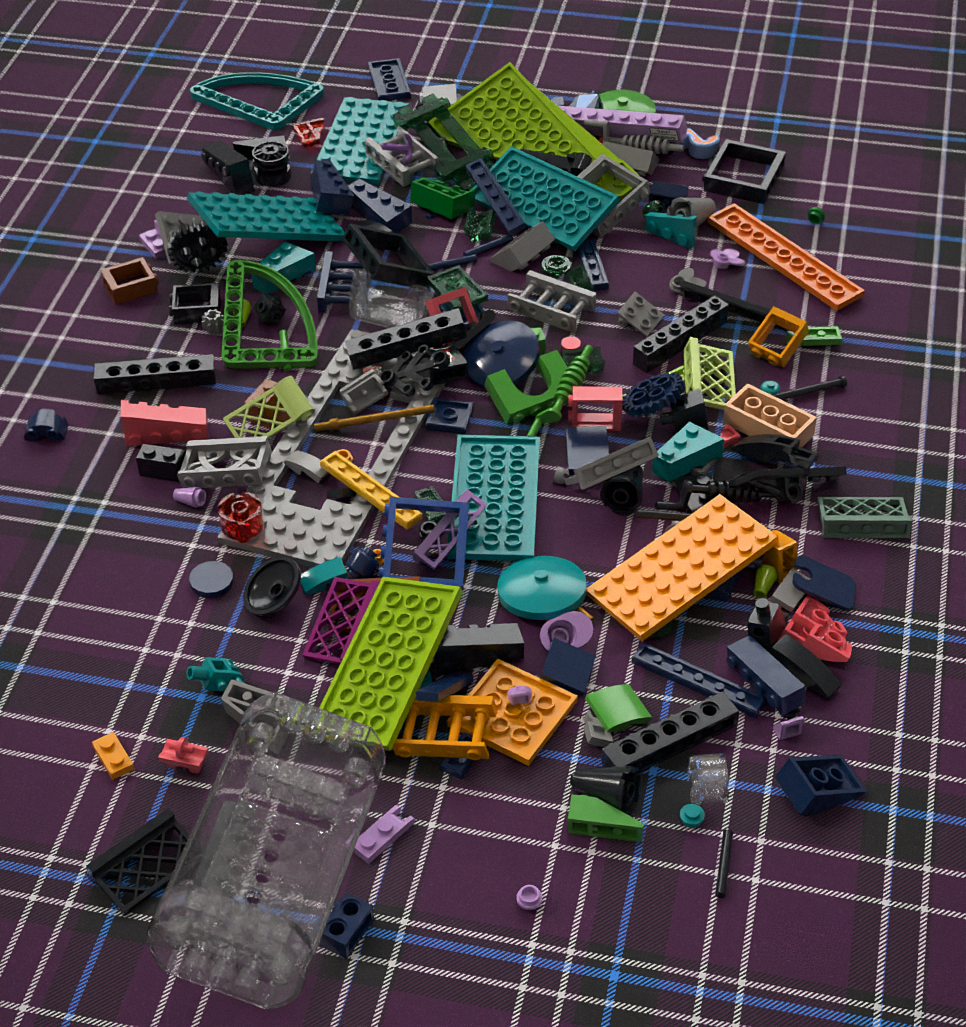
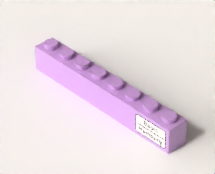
M558 106L592 136H603V128L584 126L585 119L609 121L610 135L616 138H623L624 135H629V137L631 135H636V137L637 135H649V139L651 136H655L656 139L659 137L662 140L667 139L669 142L683 143L688 131L684 115Z

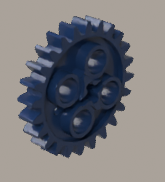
M666 372L664 375L659 373L656 377L652 375L650 379L645 378L644 381L637 382V386L630 387L631 391L625 392L626 395L622 397V407L628 416L635 417L637 415L639 418L643 414L645 417L649 413L654 415L656 411H663V408L670 407V403H676V399L681 398V394L685 392V383L682 377L674 372L671 374Z

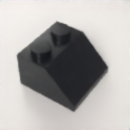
M143 444L136 457L139 476L179 482L177 473L181 469L187 450Z

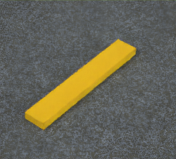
M336 451L320 461V467L383 513L385 511V504L390 502V497H399ZM396 509L395 521L405 529H409L423 519L422 513L418 510Z

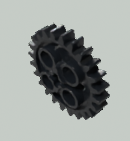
M202 221L199 225L193 222L192 226L186 223L185 229L178 227L179 233L174 231V237H169L170 242L167 243L169 259L173 261L174 266L178 265L179 270L185 268V272L192 269V272L195 273L196 269H199L200 273H202L203 268L209 271V266L216 267V262L222 263L221 258H225V252H228L226 237H217L207 224L203 225Z

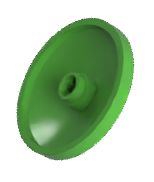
M612 90L599 94L604 109L656 113L655 103L642 93L631 90Z

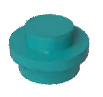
M687 804L681 808L680 819L686 827L696 828L704 821L705 813L700 806Z

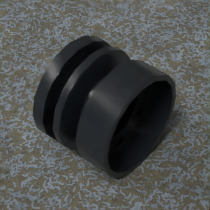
M267 141L254 147L252 150L255 180L259 184L276 187L290 180L289 149L285 144L277 141Z

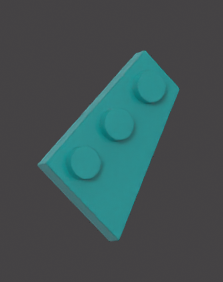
M649 212L646 215L645 231L692 249L695 246L697 216L684 217V215L679 214L669 216L667 213Z

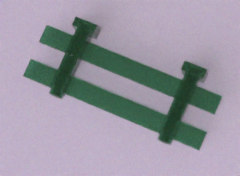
M432 93L422 98L424 106L414 110L408 104L392 114L396 130L398 126L407 132L409 128H412L429 150L438 157L439 163L434 165L435 175L438 181L444 182V186H450V180L454 179L464 191H469L476 183L467 173L466 165L480 157L488 169L494 165L491 161V158L494 156L491 148H480L448 111V108L451 107L448 98L443 99L441 97L438 99ZM436 117L467 155L456 160L424 121Z

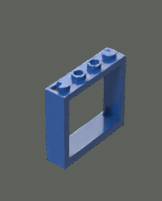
M390 497V502L385 504L384 517H388V525L383 524L382 538H386V546L381 545L380 558L384 559V567H379V578L414 577L390 575L396 509L459 513L454 580L420 578L422 582L459 586L463 590L469 503Z

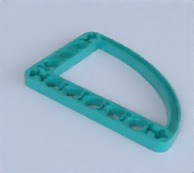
M234 73L204 80L191 87L190 94L191 98L195 101L265 128L280 130L324 96V90L321 84L292 76L272 73ZM235 84H271L299 89L302 92L275 113H272L212 89Z

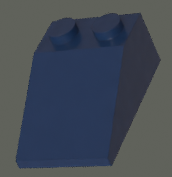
M841 754L790 757L775 776L782 790L800 815L818 814L865 795L867 792Z

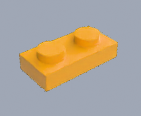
M114 732L92 741L96 754L112 780L134 770L132 761Z

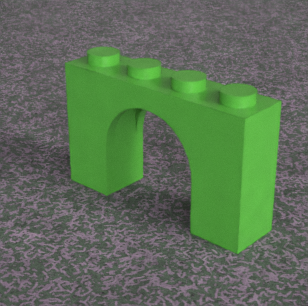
M557 350L539 357L536 367L548 387V390L541 395L531 396L520 392L505 369L487 376L484 387L506 424L518 423L525 417L530 415L536 416L543 410L553 408L556 403L555 393L560 379L568 368Z

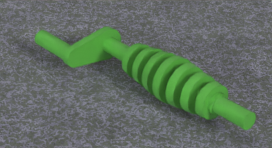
M586 345L581 356H576L565 370L555 393V405L553 408H548L536 415L527 436L535 437L544 423L560 421L562 417L560 411L563 405L568 404L569 395H573V386H582L590 365L588 358L593 350L591 345Z

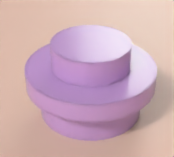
M525 885L517 893V903L525 910H534L542 903V893L534 885Z

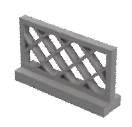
M647 437L574 469L575 475L564 481L566 485L579 483L581 489H586L654 459L659 455L651 437Z

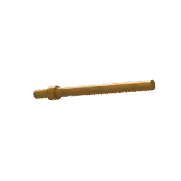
M433 404L340 420L333 418L329 419L328 422L315 423L314 429L315 432L329 429L335 431L340 430L341 427L434 413L435 407Z

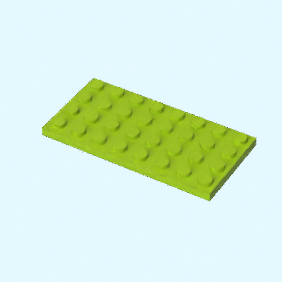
M382 577L308 730L310 735L391 751L416 697V691L419 690L463 594L461 587Z

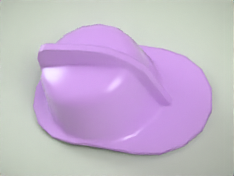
M577 611L567 612L547 621L541 628V643L545 649L549 650L553 638H557L577 648L581 647L592 637V621L587 615Z

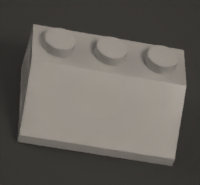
M603 141V145L626 162L641 177L652 175L659 162V158L653 151Z
M542 221L522 232L489 260L511 272L516 269L521 271L529 265V260L533 261L540 256V251L543 253L551 247L550 243L555 238Z

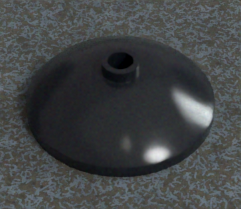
M286 556L274 557L261 564L246 583L243 594L246 608L256 616H269L285 608L295 597L299 589L301 571L298 564Z

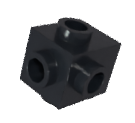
M265 293L261 294L253 307L262 322L278 325L287 310L282 305L281 299Z

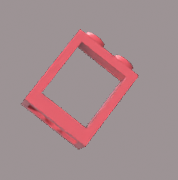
M466 287L425 302L430 316L441 313L439 305L459 298L468 323L478 320Z
M573 386V395L568 397V407H572V410H568V422H572V427L606 426L607 431H621L622 387ZM578 402L613 403V413H577Z

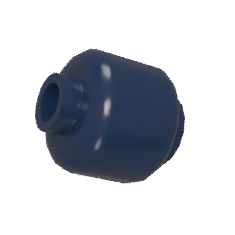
M368 547L365 550L357 548L347 561V571L357 579H370L379 567V562L376 559L377 554Z

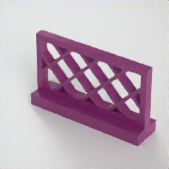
M334 577L302 656L306 659L340 665L380 581L371 580V583ZM339 585L347 586L349 589L339 596L336 594ZM361 589H366V595L357 600L354 593ZM352 595L354 602L343 608L340 601ZM338 603L341 609L329 616V608ZM358 607V615L349 619L346 613ZM344 615L347 621L335 627L332 621ZM330 623L333 629L321 635V628ZM350 626V634L341 639L338 632ZM336 634L339 641L327 647L324 640ZM322 642L325 649L318 653H311L313 647ZM342 646L343 652L341 657H332L330 652Z

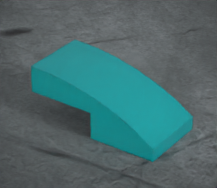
M341 557L328 560L309 569L301 575L300 581L305 595L327 590L326 584L332 583L334 577L346 579L347 571Z

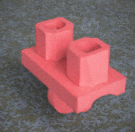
M181 737L178 741L167 739L163 751L158 756L159 762L166 763L169 768L186 767L190 772L198 774L208 754V747L190 744L188 739Z

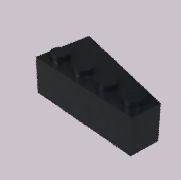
M222 141L202 147L203 153H201L203 162L208 165L231 193L245 195L255 192L249 162L246 157Z
M517 623L489 624L485 628H480L477 624L468 625V628H456L455 625H448L431 662L435 677L484 666H492L497 659L504 662L523 659L524 641Z

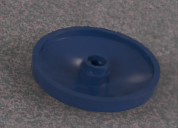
M511 320L499 321L486 326L468 342L464 350L463 357L467 361L468 377L474 384L486 389L484 385L487 376L504 369L514 385L525 380L535 369L540 357V344L533 330L521 322Z

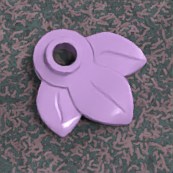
M714 249L710 252V256L713 257L714 266L717 268L726 269L729 265L739 266L745 264L744 260L738 258L739 252L737 250L725 249L720 251Z

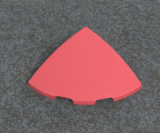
M808 594L779 638L780 640L787 634L820 660L847 662L852 651V644L846 641L847 631L843 624L834 621L829 616L830 610Z

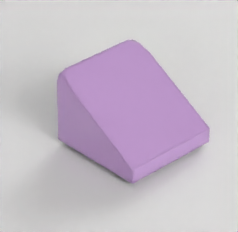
M800 716L773 726L779 740L801 734L804 718Z

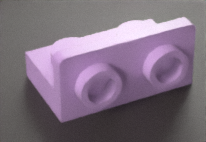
M154 220L155 229L140 234L139 238L153 257L157 259L165 256L166 252L157 221Z

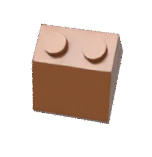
M265 379L248 397L244 405L273 388L277 382ZM273 393L267 397L265 404L276 407L278 398ZM252 406L249 408L248 415L259 417L261 407ZM264 408L262 418L273 420L275 410ZM278 411L276 421L284 423L290 419L286 412ZM247 419V421L252 423H258L256 420ZM261 422L260 424L269 429L272 426L271 423Z

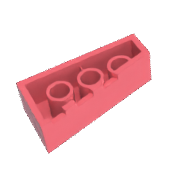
M121 400L120 417L126 446L208 440L206 408L186 406L171 408L167 404L150 406L147 405V402L130 404L127 400Z

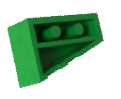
M423 177L412 181L410 202L417 204L418 207L427 208L432 213H439L447 219H454L457 216L474 210L476 190L464 191L460 190L458 185H454V188L444 186V182Z

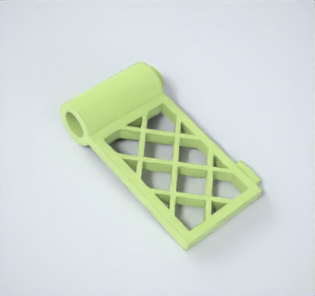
M288 376L279 381L273 388L225 416L223 420L235 438H242L244 432L254 434V437L259 435L270 438L297 420L304 422L313 416L314 408L293 376ZM273 393L278 398L276 407L265 404L267 397ZM252 406L261 407L259 417L248 415L249 408ZM264 408L275 410L273 420L262 418ZM278 411L286 412L290 419L284 423L276 421ZM236 416L244 418L242 428L233 427L230 420ZM247 419L258 421L256 431L244 429ZM261 422L271 423V431L268 433L259 432Z

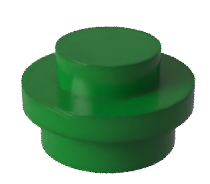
M812 207L808 211V220L814 224H820L826 218L821 208Z

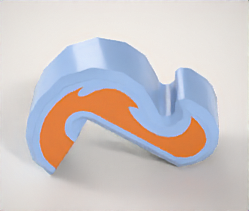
M687 128L688 131L683 143H678L679 145H684V149H689V154L692 157L708 159L718 153L720 137L715 135L707 138V140H703L692 129Z

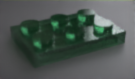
M460 265L427 277V284L439 296L466 287L472 306L488 301V294ZM459 298L446 302L452 310L459 308V311H463Z

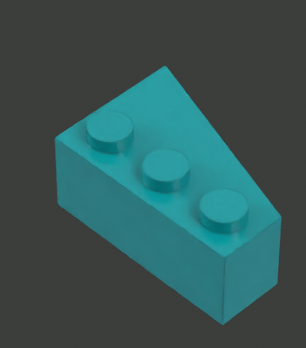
M285 241L260 262V264L279 272L289 281L294 278L296 280L302 278V274L308 271L311 273L316 271L315 253ZM252 275L254 289L266 294L280 289L267 279Z
M689 422L657 451L659 456L653 459L652 473L671 482L690 473L691 469L700 465L703 467L707 465V461L714 458L718 460L723 457L724 438Z

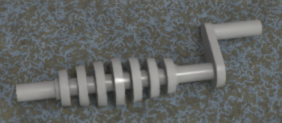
M584 120V126L603 128V141L649 150L656 154L661 152L662 154H667L668 151H684V145L670 144L669 140H662L659 137L656 139L655 136H651L650 139L649 135H637V137L636 135H631L630 137L629 135H624L623 138L611 137L609 121Z

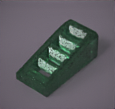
M584 264L568 272L570 284L592 292L594 291L592 281Z

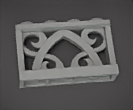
M267 436L188 441L186 445L187 451L177 476L182 488L262 485L268 457H271L272 453ZM232 459L236 462L227 468L217 469L211 465L220 460Z

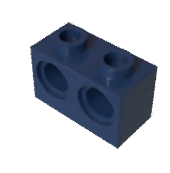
M346 893L341 901L338 900L335 903L329 918L324 920L319 926L320 946L348 959L375 920L373 905Z

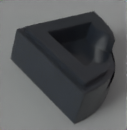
M351 488L326 491L327 498L353 497L357 494Z

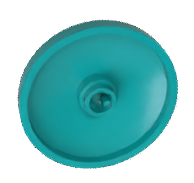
M534 556V558L519 560L503 571L497 584L498 597L505 609L519 617L533 620L553 619L567 612H572L580 606L587 592L586 577L583 571L571 561L555 556Z

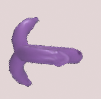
M405 132L403 134L407 141L406 145L383 143L381 145L383 150L406 152V157L402 163H407L412 158L411 148L413 140Z

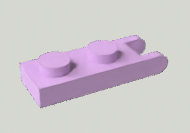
M395 805L350 844L351 851L369 864L415 823V818L409 816L403 821L397 816L401 812V807Z

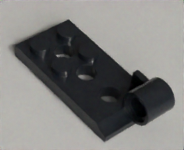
M520 148L521 151L575 176H578L593 161L592 157L585 153L567 154L564 157Z

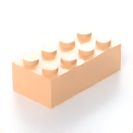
M747 383L725 404L723 423L726 425L730 424L734 429L748 436L773 434L796 438L800 440L799 447L802 448L814 436L817 417Z

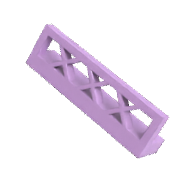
M468 489L465 490L456 502L470 503L472 500L480 507L476 512H468V517H472L468 521L467 530L487 507L484 501ZM459 513L445 514L415 550L412 559L419 564L423 561L435 570L457 543L458 534L455 536L454 532H458V528L453 527V522L459 517ZM444 533H451L452 541L449 544H440V538ZM431 549H438L439 557L435 562L426 557Z

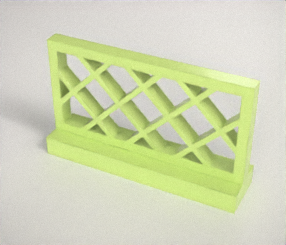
M690 337L684 348L686 393L700 389L702 395L706 393L711 398V400L704 399L705 406L724 410L726 403L721 399L725 397L729 401L736 395L733 352L698 344V338ZM700 352H705L708 357L705 358ZM718 356L727 357V361L723 362ZM713 359L718 366H713L709 361ZM704 364L710 371L706 372L700 366ZM719 370H725L728 375L724 376ZM715 374L720 380L715 381L710 375ZM706 379L711 385L707 387L701 380ZM724 383L729 389L726 391L720 384ZM715 388L721 394L717 396L711 389Z

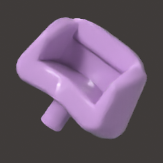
M527 686L513 687L507 693L511 705L530 703L533 695L531 688Z

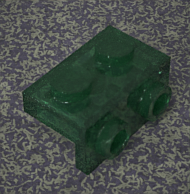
M473 207L469 208L463 229L471 242L481 239L485 240L492 235L496 218L494 210L477 214Z
M593 347L588 358L590 365L587 373L597 374L604 370L605 360L602 359L601 347ZM585 348L561 351V357L567 367H569L576 356H581Z

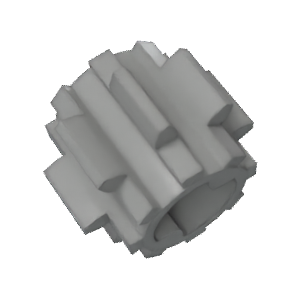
M210 309L208 312H205L204 316H202V328L206 329V332H209L211 335H217L223 331L224 315H221V312H218L217 309Z

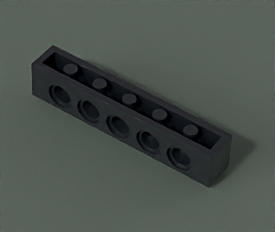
M713 296L639 342L633 348V365L645 373L655 369L683 351L690 337L698 338L699 341L727 323L729 304Z
M459 308L349 339L345 343L352 368L355 370L400 357L404 351H409L410 353L417 352L421 345H427L429 348L466 338L467 335Z
M214 355L96 363L94 365L97 394L215 385L216 368Z
M723 692L711 695L700 703L690 705L681 712L671 714L662 721L650 724L645 729L631 733L615 743L608 744L602 748L601 764L604 767H637L639 770L636 771V774L736 727L739 710Z

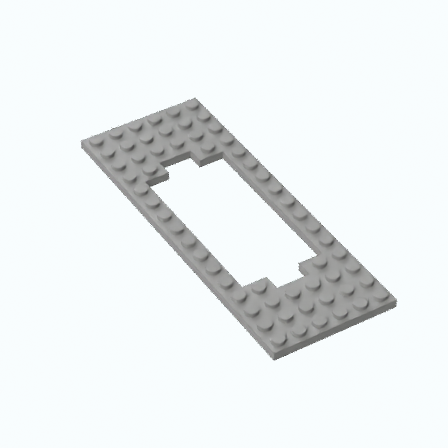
M351 329L307 397L314 408L313 416L304 422L297 420L289 425L271 453V457L268 458L262 478V485H251L218 535V543L270 557L286 556L293 559L297 564L312 568L337 557H341L342 562L345 561L375 506L359 494H356L351 504L326 499L322 508L318 510L294 504L293 502L297 497L296 491L278 487L277 485L289 468L283 463L284 460L296 450L299 451L313 430L314 424L318 422L339 387L343 388L364 374V367L353 370L345 341L370 333ZM400 357L366 367L381 366L382 371L392 369ZM422 358L419 364L427 362L428 358ZM404 364L401 370H404L407 365ZM429 370L417 373L422 377L430 379ZM405 377L400 379V381L405 384L410 383L415 388L414 395L406 397L400 389L394 386L391 387L393 389L390 395L393 400L409 403L407 409L432 405L434 398H438L446 383L433 385L429 391H424L419 384ZM428 414L400 419L368 475L383 486H388Z

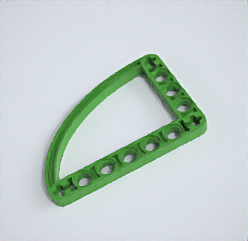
M233 260L227 266L222 340V361L226 368H284L283 366L286 364L291 365V368L313 367L318 363L316 330L311 313L302 295L287 278L274 269L260 263ZM236 268H238V269H237V274H238V275H236V274L234 275V271H235ZM245 273L267 279L283 290L291 299L305 325L309 347L241 349ZM233 282L240 283V285L235 287L231 286L230 284ZM233 296L239 297L237 301L229 300ZM231 311L238 312L236 316L229 315ZM230 326L238 327L235 331L228 330ZM230 341L237 342V344L234 346L227 345V343ZM230 353H233V358H232V360H229V359H230ZM269 355L275 357V359L272 361L265 360V358ZM286 355H293L295 357L293 360L284 359ZM248 356L255 357L253 361L245 360Z

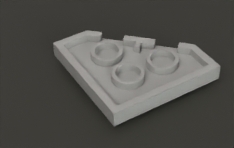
M163 211L155 214L169 264L173 265V261H170L167 252V243L170 242L169 237H174V231L179 233L178 227L185 229L186 223L189 226H192L193 222L199 225L201 221L203 222L200 215Z

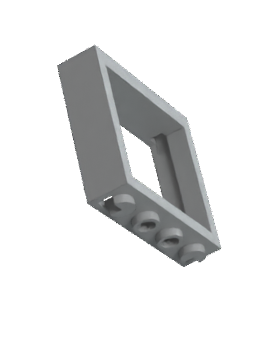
M601 154L577 177L594 184L607 172L634 188V190L617 204L592 231L599 238H602L618 222L622 221L630 211L634 210L651 193L647 180L604 154Z

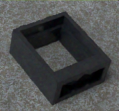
M219 283L174 285L173 293H170L171 305H169L170 317L173 316L174 324L201 323L202 316L208 310L217 309L219 312L221 309ZM210 301V305L180 307V303Z

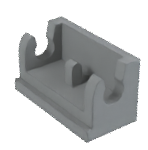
M373 369L339 390L344 403L355 415L388 395L386 388L382 385L384 384Z
M794 568L790 570L769 601L779 604L790 612L794 610L805 594L794 587L792 582L793 574L797 573L803 578L811 580ZM782 609L783 617H787L789 613Z

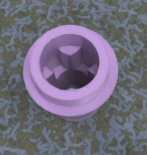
M200 487L176 488L173 493V499L198 508L205 504L206 492Z

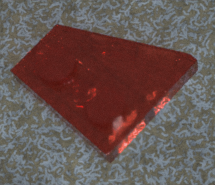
M323 117L293 124V131L304 148L320 144L324 129Z

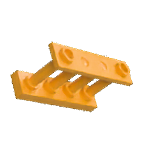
M450 695L439 702L418 701L415 697L406 718L402 739H396L392 747L395 754L401 757L428 756L469 758L471 760L489 759L486 744L481 741L485 719L487 717H496L498 709L493 696ZM430 715L425 740L412 739L416 716ZM440 716H453L448 741L435 740ZM462 717H476L472 742L458 741Z

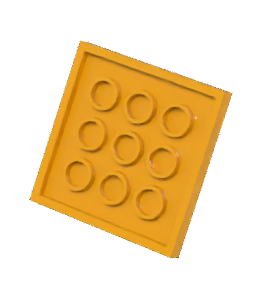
M500 659L494 662L468 694V696H493L498 709L496 717H487L485 719L482 736L483 742L487 746L528 766L578 700L577 695ZM516 686L531 688L533 694L531 702L511 705L507 697L509 689ZM450 716V718L447 720L448 727L450 728L453 716ZM462 717L460 733L466 732L473 735L476 717Z

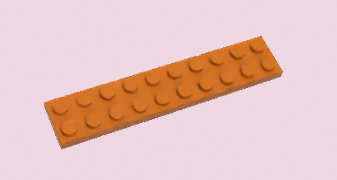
M735 203L708 216L707 223L834 310L838 311L864 296V289Z

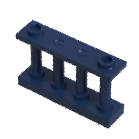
M325 251L317 294L318 313H326L327 305H330V303L359 304L360 313H364V307L368 306L367 288L369 274L359 261H337V259H333V251ZM337 268L363 269V273L335 272L334 270ZM335 280H361V284H333L332 282ZM333 291L360 292L359 296H331L329 294Z

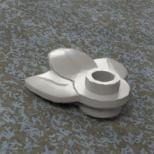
M693 268L681 270L678 275L670 280L669 287L673 292L681 294V289L678 285H681L683 280L705 287L707 282L693 277Z

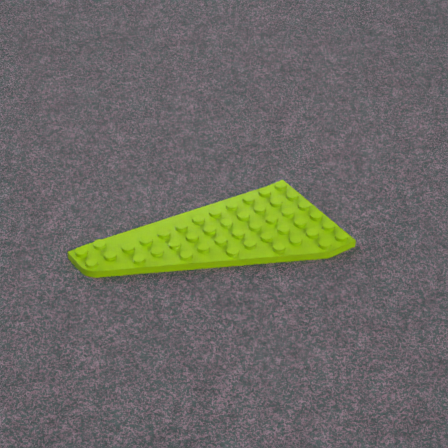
M511 62L429 121L435 132L440 137L447 139L448 144L497 161L511 146L519 150L521 148L564 157L567 154L585 153L591 156L593 161L601 154H604L637 174L626 162L619 159L531 84ZM607 172L594 183V185L618 195L620 200L624 199L634 190V188Z

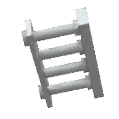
M400 126L397 127V136L384 142L376 143L371 137L365 139V154L403 187L409 185L410 174L428 167L434 173H438V157L412 136V158L409 162L417 159L421 162L408 168L404 166L407 163H402L405 157L400 159L394 158L405 152H393L381 148L383 143L407 144L403 133H409Z
M531 270L526 274V289L519 296L512 293L508 294V310L573 333L576 332L577 315L583 309L593 312L596 308L595 292ZM532 292L542 294L536 302L527 299ZM549 297L558 300L553 307L543 305ZM566 303L575 306L570 313L561 311Z

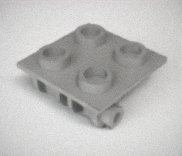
M634 292L617 312L619 315L617 323L621 327L627 326L630 323L647 337L663 318L664 314L637 292Z

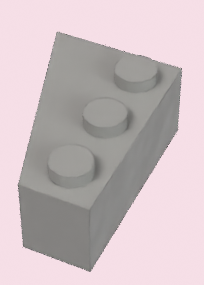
M232 679L221 697L228 715L276 752H280L299 716L294 699Z

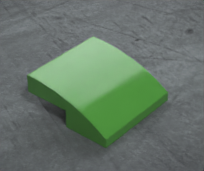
M629 684L600 689L585 697V700L607 732L626 731L629 724H648L652 717Z

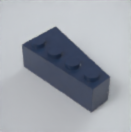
M315 160L310 180L313 196L315 197L316 212L349 215L354 194L330 160Z
M361 179L348 186L354 194L351 207L360 215H364L366 220L379 222L392 230L393 233H399L412 224V205Z

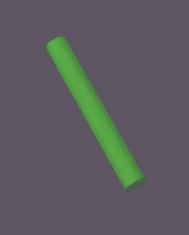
M281 330L279 332L281 348H289L287 331ZM286 355L284 359L290 360V355ZM286 364L283 366L284 372L292 371L291 365Z

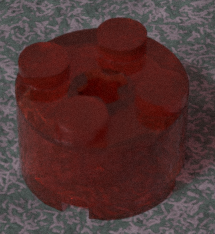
M242 492L243 495L228 494L219 502L218 506L221 531L230 539L237 540L239 543H247L264 528L260 499L250 492Z

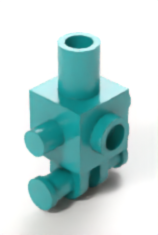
M205 657L202 666H189L186 672L188 680H200L204 689L209 691H225L231 679L245 683L242 681L243 676L238 667L233 665L231 659Z

